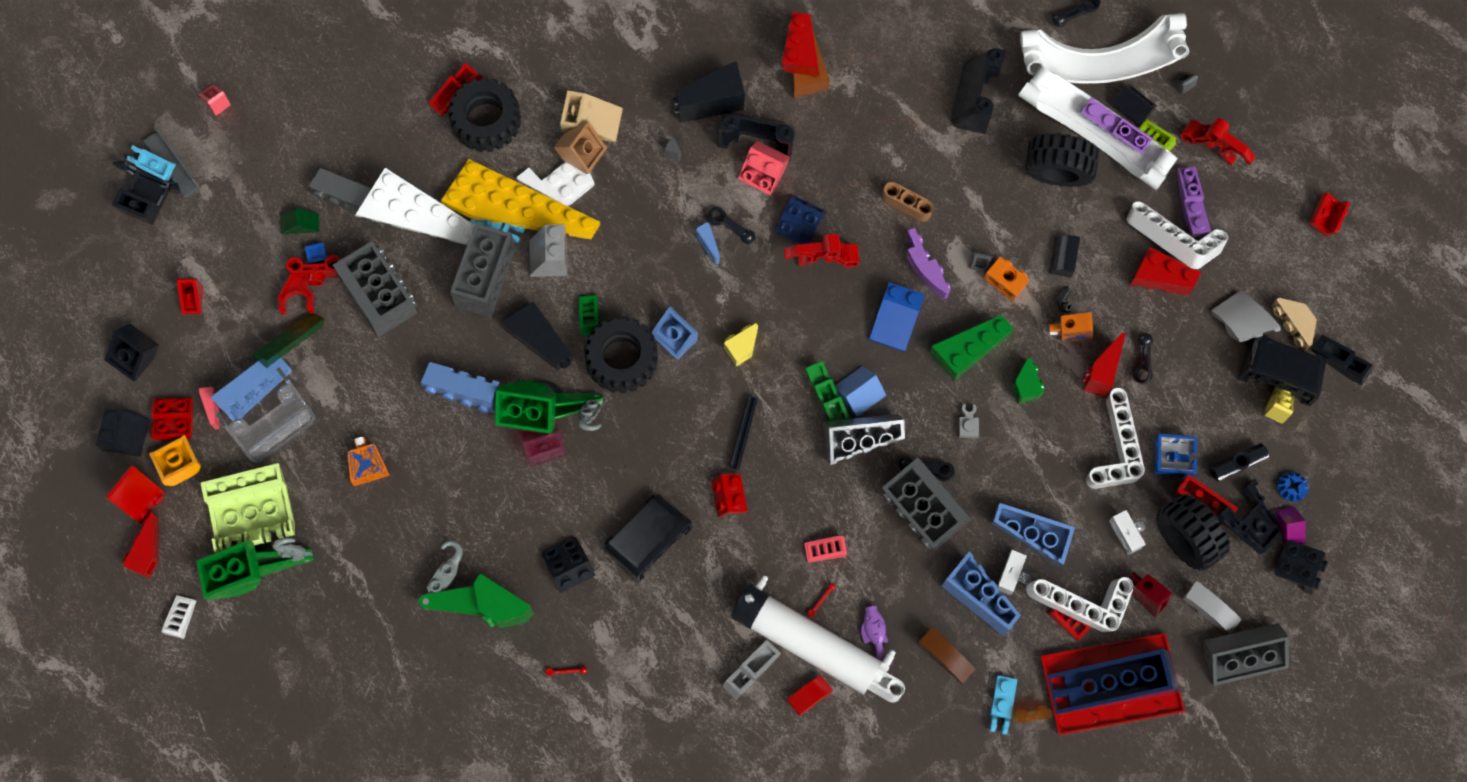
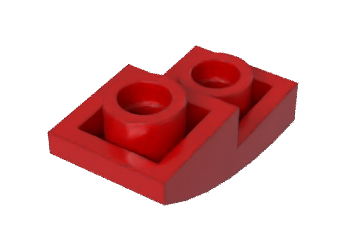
M820 675L788 698L787 702L800 716L812 709L817 702L829 696L833 689Z

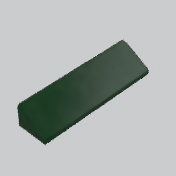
M314 313L307 314L254 353L253 356L263 366L268 368L323 327L325 319Z

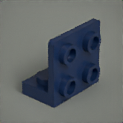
M794 195L789 199L775 231L799 244H809L821 220L825 218L827 211Z

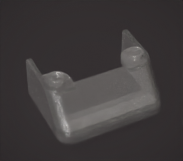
M280 367L276 370L286 382L277 392V397L281 404L249 426L243 419H236L228 424L218 411L215 413L231 437L250 461L254 463L265 460L311 427L316 419L313 411Z

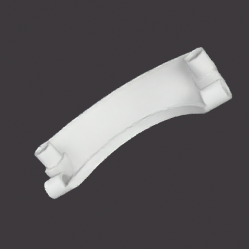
M1185 13L1162 15L1138 36L1121 44L1101 49H1080L1064 45L1048 36L1042 29L1020 31V44L1028 73L1035 76L1043 65L1070 83H1107L1133 78L1185 58L1189 53V48L1185 42L1186 35L1183 29H1186Z
M1043 65L1031 81L1026 83L1018 95L1041 112L1069 127L1091 143H1094L1130 173L1155 190L1159 188L1166 178V174L1178 159L1176 155L1163 148L1153 139L1143 154H1140L1094 125L1092 121L1080 114L1091 96Z

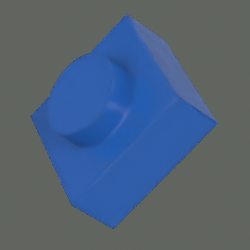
M323 242L305 247L309 264H322L325 262L327 253Z

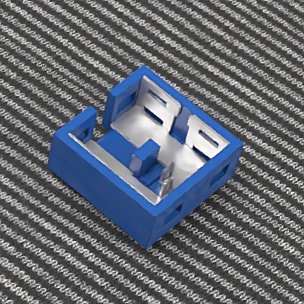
M1158 434L1155 437L1154 475L1186 477L1189 474L1194 477L1197 474V459H1193L1190 462V455L1193 456L1197 452V437Z

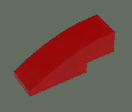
M464 63L454 77L451 75L428 104L443 116L448 112L451 98H455L454 92L457 89L461 90V85L464 83L470 84L473 79L480 81L483 76L470 65Z

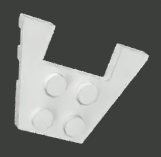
M564 162L543 180H540L530 168H527L516 177L519 183L525 184L531 189L568 207L594 186L590 173L585 174L567 162Z

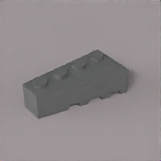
M322 168L319 169L309 185L314 192L313 195L318 199H325L331 204L353 214L357 213L371 191V188ZM361 217L381 228H383L386 224L383 222L372 221L371 219Z
M898 414L823 422L825 460L830 465L843 459L852 458L856 454L872 451L871 449L905 439L904 419Z

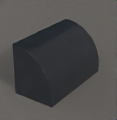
M1131 84L1125 85L1112 101L1113 105L1138 125H1141L1157 107L1155 103Z
M1064 235L1055 238L1049 274L1069 278L1073 276L1080 237Z

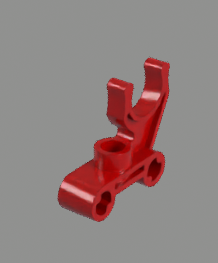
M1216 118L1212 124L1204 125L1197 120L1191 119L1180 134L1181 139L1189 144H1205L1207 148L1220 147L1219 154L1228 165H1232L1237 159V156L1232 152L1240 155L1248 165H1251L1256 158L1248 146L1227 132L1230 126L1221 118Z
M837 234L823 236V242L794 245L783 249L784 259L798 256L799 266L815 263L818 261V258H824L827 263L836 262L844 267H855L860 264L858 245H845L841 243Z
M331 255L325 259L323 264L304 265L300 258H290L286 263L290 276L278 296V311L280 314H287L286 303L294 295L306 297V309L309 313H314L315 297L307 286L324 285V278H337L338 275L333 264L341 259L336 255Z

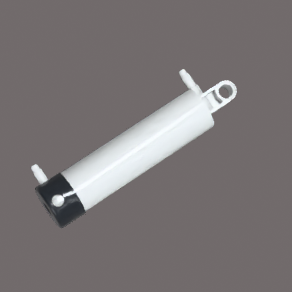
M765 575L759 579L756 586L749 584L732 611L731 619L750 630H754L863 695L868 689L889 702H897L905 691V685L902 681L887 673L894 659V650L889 651L883 662L764 592L763 588L768 580V577ZM890 688H896L898 694H893Z

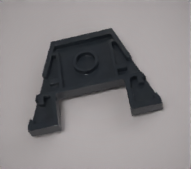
M1254 478L1242 488L1254 505L1248 513L1240 520L1228 505L1216 516L1220 522L1261 555L1282 535V531L1272 511L1268 512L1263 502L1265 497L1259 494L1256 488L1258 483Z

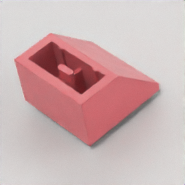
M757 141L750 148L738 179L771 195L781 179L790 157Z

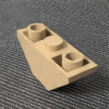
M1283 298L1276 299L1271 305L1274 314L1281 319L1285 330L1291 333L1295 344L1302 351H1306L1313 343L1317 319L1306 304Z

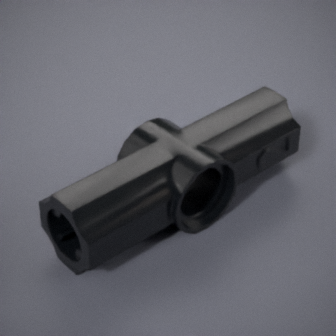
M1262 443L1257 444L1210 466V473L1213 479L1218 482L1268 459V450ZM1236 459H1240L1243 462V466L1238 465Z

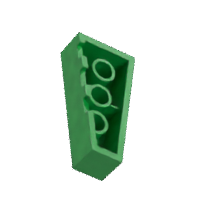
M1000 315L933 345L929 353L952 380L955 381L1009 338L1014 328Z

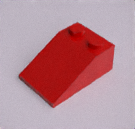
M1122 332L1094 362L1092 367H1088L1081 384H1084L1083 391L1105 397L1113 387L1126 333Z
M131 466L107 494L106 498L141 524L150 515L153 508L163 501L166 492L135 467Z

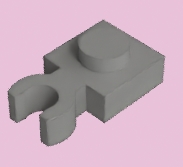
M963 404L961 413L964 417H959V438H978L979 418L973 417L977 409L976 405H973L972 411L968 412L965 409L966 405Z

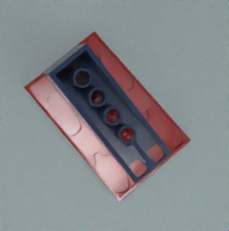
M1166 633L1041 656L1059 735L1186 712ZM1134 676V681L1131 683L1130 679Z

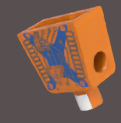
M1092 312L1062 315L1060 323L1049 324L1050 335H1061L1062 342H1091L1093 337Z
M365 437L354 439L356 449L348 451L351 483L357 486L390 476L375 444L367 445Z

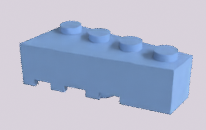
M281 358L268 368L258 361L210 398L236 423L287 377L292 370Z
M429 362L421 381L424 391L433 395L435 393L441 394L443 398L453 401V399L458 400L460 404L466 407H471V405L478 407L479 411L486 414L489 412L495 413L496 389L500 385L499 381L493 380L490 383L485 377L477 376L474 379L467 372L458 371V373H454L452 368Z
M1002 503L997 504L991 522L997 528L1059 566L1064 565L1075 527Z
M969 551L941 587L1002 636H1005L1021 615L1006 596L1001 594L995 582L990 580L983 567L978 565L973 558L974 556Z

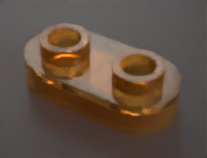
M1046 706L1035 707V711L1027 712V709H1020L1015 711V715H1012L1013 724L1049 719L1053 717L1052 711L1047 709Z

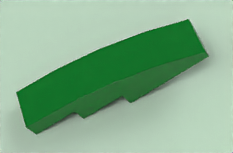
M819 361L805 367V372L827 420L850 419L842 398L838 395L832 378L829 377L824 362Z

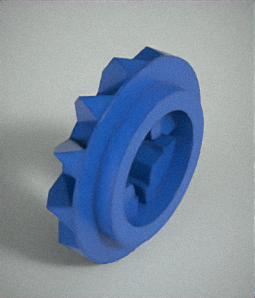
M1294 471L1284 473L1277 482L1279 494L1290 502L1302 500L1307 495L1309 489L1307 479H1304L1302 474ZM1291 482L1293 484L1299 483V485L1296 487L1297 491H1295L1294 488L1287 490V488L1291 485Z

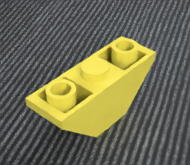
M1275 386L1266 406L1265 416L1283 424L1293 413L1294 393Z

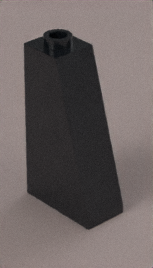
M534 301L502 321L503 328L507 333L557 371L571 365V361H573L571 352Z

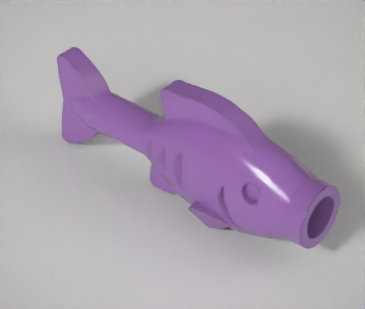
M877 606L865 608L866 613L861 629L863 641L865 644L872 642L875 645L877 659L883 662L886 656L884 655L882 643L888 642L885 635V620L877 610Z

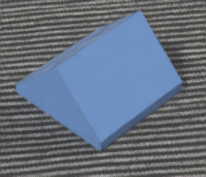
M672 307L667 309L652 331L654 338L676 359H679L698 341V332Z
M864 366L835 386L838 395L841 396L844 404L856 418L886 396L877 375Z

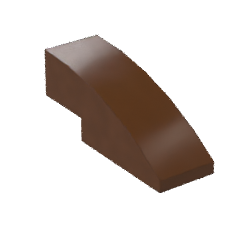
M933 627L930 628L918 643L919 646L933 657L934 661L962 685L975 670L971 663Z

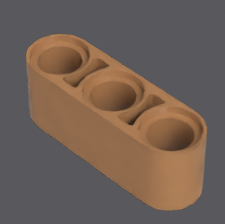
M889 182L884 187L882 199L886 204L922 222H926L931 218L934 207L928 199L895 182ZM893 191L896 195L891 196L887 192ZM904 200H910L912 203L906 204ZM925 208L928 210V212L923 213L920 211V209Z

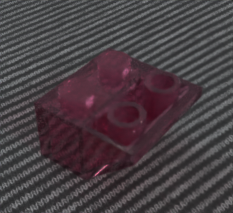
M556 419L552 434L519 430L530 467L567 455Z

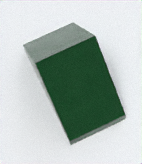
M294 208L281 215V234L319 232L318 213Z

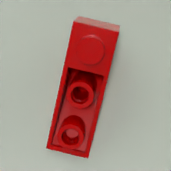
M152 512L144 519L141 532L135 536L132 549L126 553L123 559V566L126 569L148 579L159 561V518Z

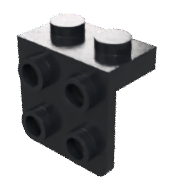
M572 537L541 554L560 593L596 576L577 537Z
M1289 540L1285 543L1275 568V576L1303 585L1305 592L1313 595L1314 590H1318L1322 579L1319 578L1321 572H1325L1328 566L1326 552Z

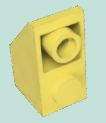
M756 323L752 326L750 324L745 326L736 336L732 334L725 339L724 349L735 366L745 362L753 355L758 332V325Z

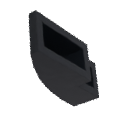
M1321 335L1312 347V351L1315 354L1321 355L1328 365L1361 386L1372 372L1373 364L1357 357L1355 351L1324 335Z

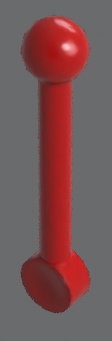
M830 583L828 585V589L817 604L808 611L809 617L815 616V611L828 594L835 590V584Z
M585 666L577 669H546L547 676L560 673H587V667Z

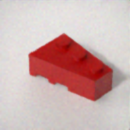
M792 12L782 60L784 72L820 77L811 14Z
M1150 247L1130 286H1142L1152 290L1160 289L1165 290V292L1189 295L1201 272Z
M1189 474L1182 480L1174 492L1176 496L1182 494L1193 495L1197 500H1201L1205 506H1208L1214 515H1217L1228 505L1234 512L1238 509Z

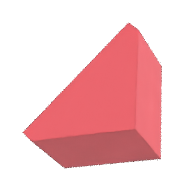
M214 84L199 94L200 98L216 116L231 105L225 93Z

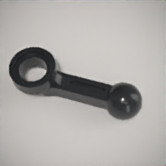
M1082 0L1080 6L1065 13L1055 14L1053 24L1056 27H1063L1068 21L1078 16L1097 11L1100 6V0ZM1086 2L1093 3L1094 7L1087 6Z
M714 207L709 210L707 220L711 225L726 226L740 236L745 244H752L755 241V233L752 230L744 229L730 219L722 208ZM713 212H720L722 219L720 221L714 220Z
M1142 333L1138 337L1141 365L1137 366L1133 372L1134 380L1142 385L1149 383L1153 378V371L1151 369L1153 337L1149 333ZM1144 371H1148L1147 378L1141 380V374Z
M908 456L902 457L899 461L900 469L903 470L914 460ZM923 462L931 473L936 474L937 479L941 482H949L955 476L954 467L948 462ZM948 467L950 472L947 475H941L939 473L940 469Z

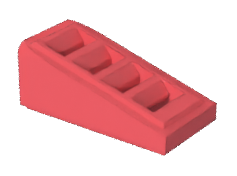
M213 387L199 388V394L209 423L214 429H219V407L210 398L217 391Z
M844 535L804 543L807 563L841 558L847 555ZM835 543H839L840 551L836 552ZM827 544H831L832 553H828ZM819 545H823L824 555L820 554ZM813 546H815L816 556L814 557L811 549Z

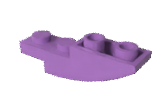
M1092 97L1080 112V114L1092 121L1094 125L1140 154H1143L1153 139Z
M1196 167L1178 168V190L1185 226L1189 227L1191 237L1206 236L1211 233V229L1203 204L1204 194Z
M915 228L908 230L906 238L910 248L907 250L906 257L912 269L932 292L942 299H947L951 288L949 282L944 280V271L941 264H938L936 259L930 260L928 251L924 250L922 246L923 239L921 234L917 233Z

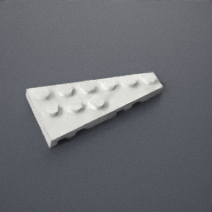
M386 168L355 214V216L360 218H368L372 221L387 223L391 226L429 234L433 237L448 239L449 241L464 245L468 244L474 228V224Z

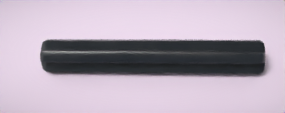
M752 396L747 397L730 461V468L735 470L740 469L757 404V398Z

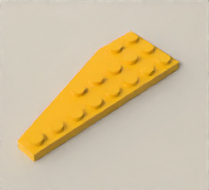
M468 159L441 199V204L477 221L483 219L495 224L501 222L537 231L545 225L564 224L566 234L585 239H592L600 226V221Z

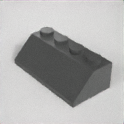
M1279 623L1203 641L1204 659L1213 686L1289 668V636Z

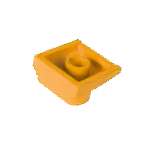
M185 435L149 453L164 485L175 486L196 475L201 468Z

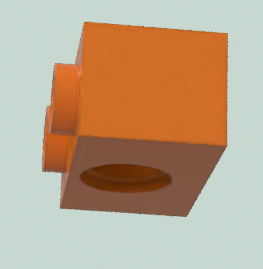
M1001 257L991 266L984 277L985 281L1011 301H1014L1030 280L1026 273L1021 270L1018 271L1009 260ZM1008 275L1012 280L1008 281L1003 276Z

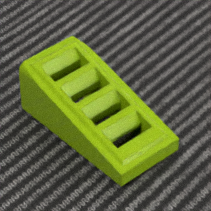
M1148 119L1138 128L1145 132L1149 127L1150 130L1146 134L1151 136L1155 132L1156 134L1151 138L1168 151H1171L1176 145L1175 136Z

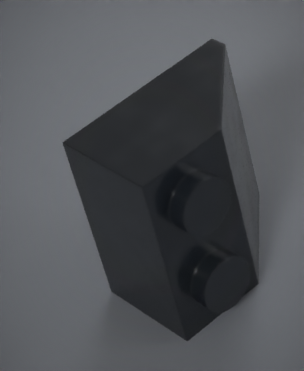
M129 323L114 331L104 360L132 381H136L154 360L159 344Z
M105 408L96 446L105 452L141 457L150 420L126 411Z

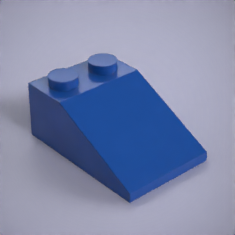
M889 282L869 340L905 352L925 294Z

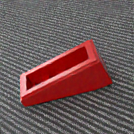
M1050 608L1047 611V614L1076 641H1079L1091 628L1089 625L1078 620L1069 626V623L1074 618L1068 616L1064 620L1065 614H1058V610ZM1079 624H1081L1082 627L1077 632H1075V628Z

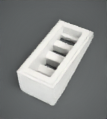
M176 595L164 623L162 633L184 639L196 600ZM179 603L189 604L188 608L181 607ZM177 610L184 611L186 613L185 615L177 614ZM175 618L183 619L181 623L174 621ZM172 625L179 626V629H172Z

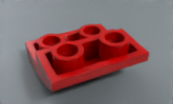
M193 398L153 400L151 414L153 418L152 440L179 439L183 435L187 439H192Z

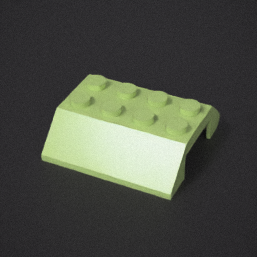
M279 463L201 482L204 502L209 507L215 539H212L215 553L232 547L234 542L239 544L248 540L254 542L255 546L264 543V537L266 542H270L273 532H276L279 539L284 538V533L286 537L295 535V522L290 498Z

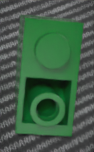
M1032 358L1026 360L1013 385L1018 404L1039 399L1044 391V384L1037 376L1038 367L1036 363H1033Z

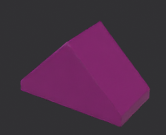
M1292 506L1275 510L1284 544L1289 540L1305 544L1306 520L1297 509Z

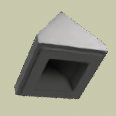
M1186 72L1172 82L1178 91L1184 94L1196 86L1198 76Z
M671 137L664 150L665 158L679 161L681 160V150L675 138Z
M974 252L970 269L987 272L993 255Z

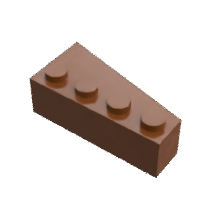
M815 34L814 41L820 77L792 73L794 98L828 90L830 79Z

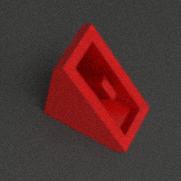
M177 278L181 314H201L203 286L197 278Z

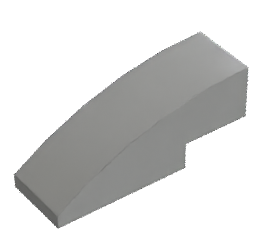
M1197 581L1191 585L1182 599L1198 610V614L1228 635L1232 634L1241 620L1221 599Z
M766 640L725 681L722 687L737 700L772 665L781 653Z

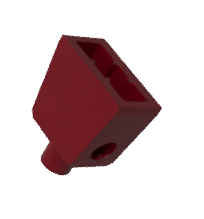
M1133 572L1129 576L1134 585L1133 597L1156 617L1169 604L1173 593L1150 574H1146L1141 578L1136 572Z

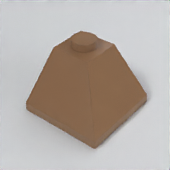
M585 121L563 134L554 146L563 161L585 174L590 173L607 149L589 121Z

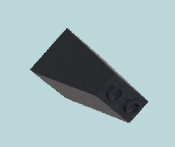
M737 61L676 90V97L673 98V110L675 117H679L680 123L744 110L745 92Z

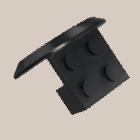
M114 161L112 163L120 170L133 176L127 190L120 188L112 203V206L122 213L153 225L168 193H181L178 183H171L154 177L124 161Z

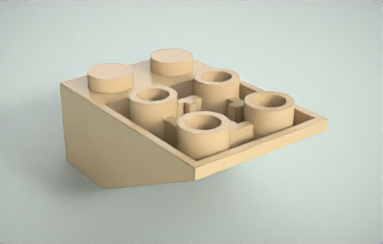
M567 91L560 122L561 132L565 134L583 122L589 121L601 140L616 142L623 108L585 93Z

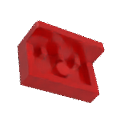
M1328 192L1322 193L1309 225L1324 236L1337 234L1348 212L1350 202H1340Z
M721 474L712 479V491L714 492L715 508L718 517L748 511L741 474Z

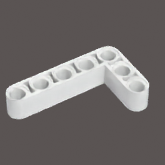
M1134 202L1126 218L1131 226L1193 269L1201 268L1218 256L1228 240L1226 232L1214 230L1197 241L1142 202Z
M1121 388L1113 389L1106 399L1120 464L1093 468L1086 477L1087 485L1093 489L1134 483L1145 472L1128 397ZM1113 395L1118 396L1121 402H1116L1113 399ZM1117 414H1122L1125 420H1120ZM1121 432H1126L1129 435V438H1124L1121 435ZM1125 450H1130L1133 453V457L1126 455ZM1130 468L1135 469L1138 472V475H1132L1130 472ZM1111 472H1117L1119 479L1113 478ZM1092 475H1098L1100 482L1094 481Z
M1127 577L1111 581L1101 607L1043 579L1030 582L1026 590L1032 599L1087 624L1100 632H1110L1119 628L1134 585L1131 579ZM1120 583H1122L1124 587L1123 592L1119 588ZM1036 585H1039L1041 588L1040 594L1036 591ZM1054 593L1058 595V602L1053 598ZM1113 600H1114V601L1116 602V604H1117V608H1116V609H1114V607H1113V605H1112ZM1071 602L1075 603V611L1071 608ZM1089 610L1093 613L1092 619L1088 616ZM1106 619H1109L1110 627H1107Z

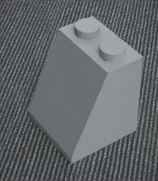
M564 224L545 225L530 239V277L568 276L567 236Z

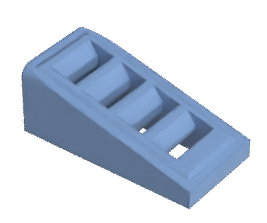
M707 222L696 228V237L714 264L717 265L720 261V254L710 224Z

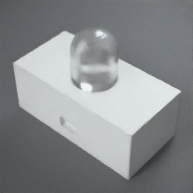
M1127 510L1113 516L1109 520L1128 555L1146 545L1140 535L1147 527L1145 521L1138 520L1133 523Z
M1011 550L997 584L999 591L1011 595L1014 592L1017 581L1023 584H1029L1032 581V576L1022 571L1026 555Z

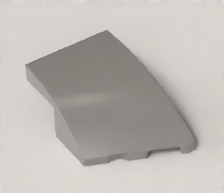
M1239 291L1211 310L1212 316L1225 323L1227 335L1238 342L1261 337L1267 331L1275 330V332L1281 330L1280 325L1255 300L1242 291Z

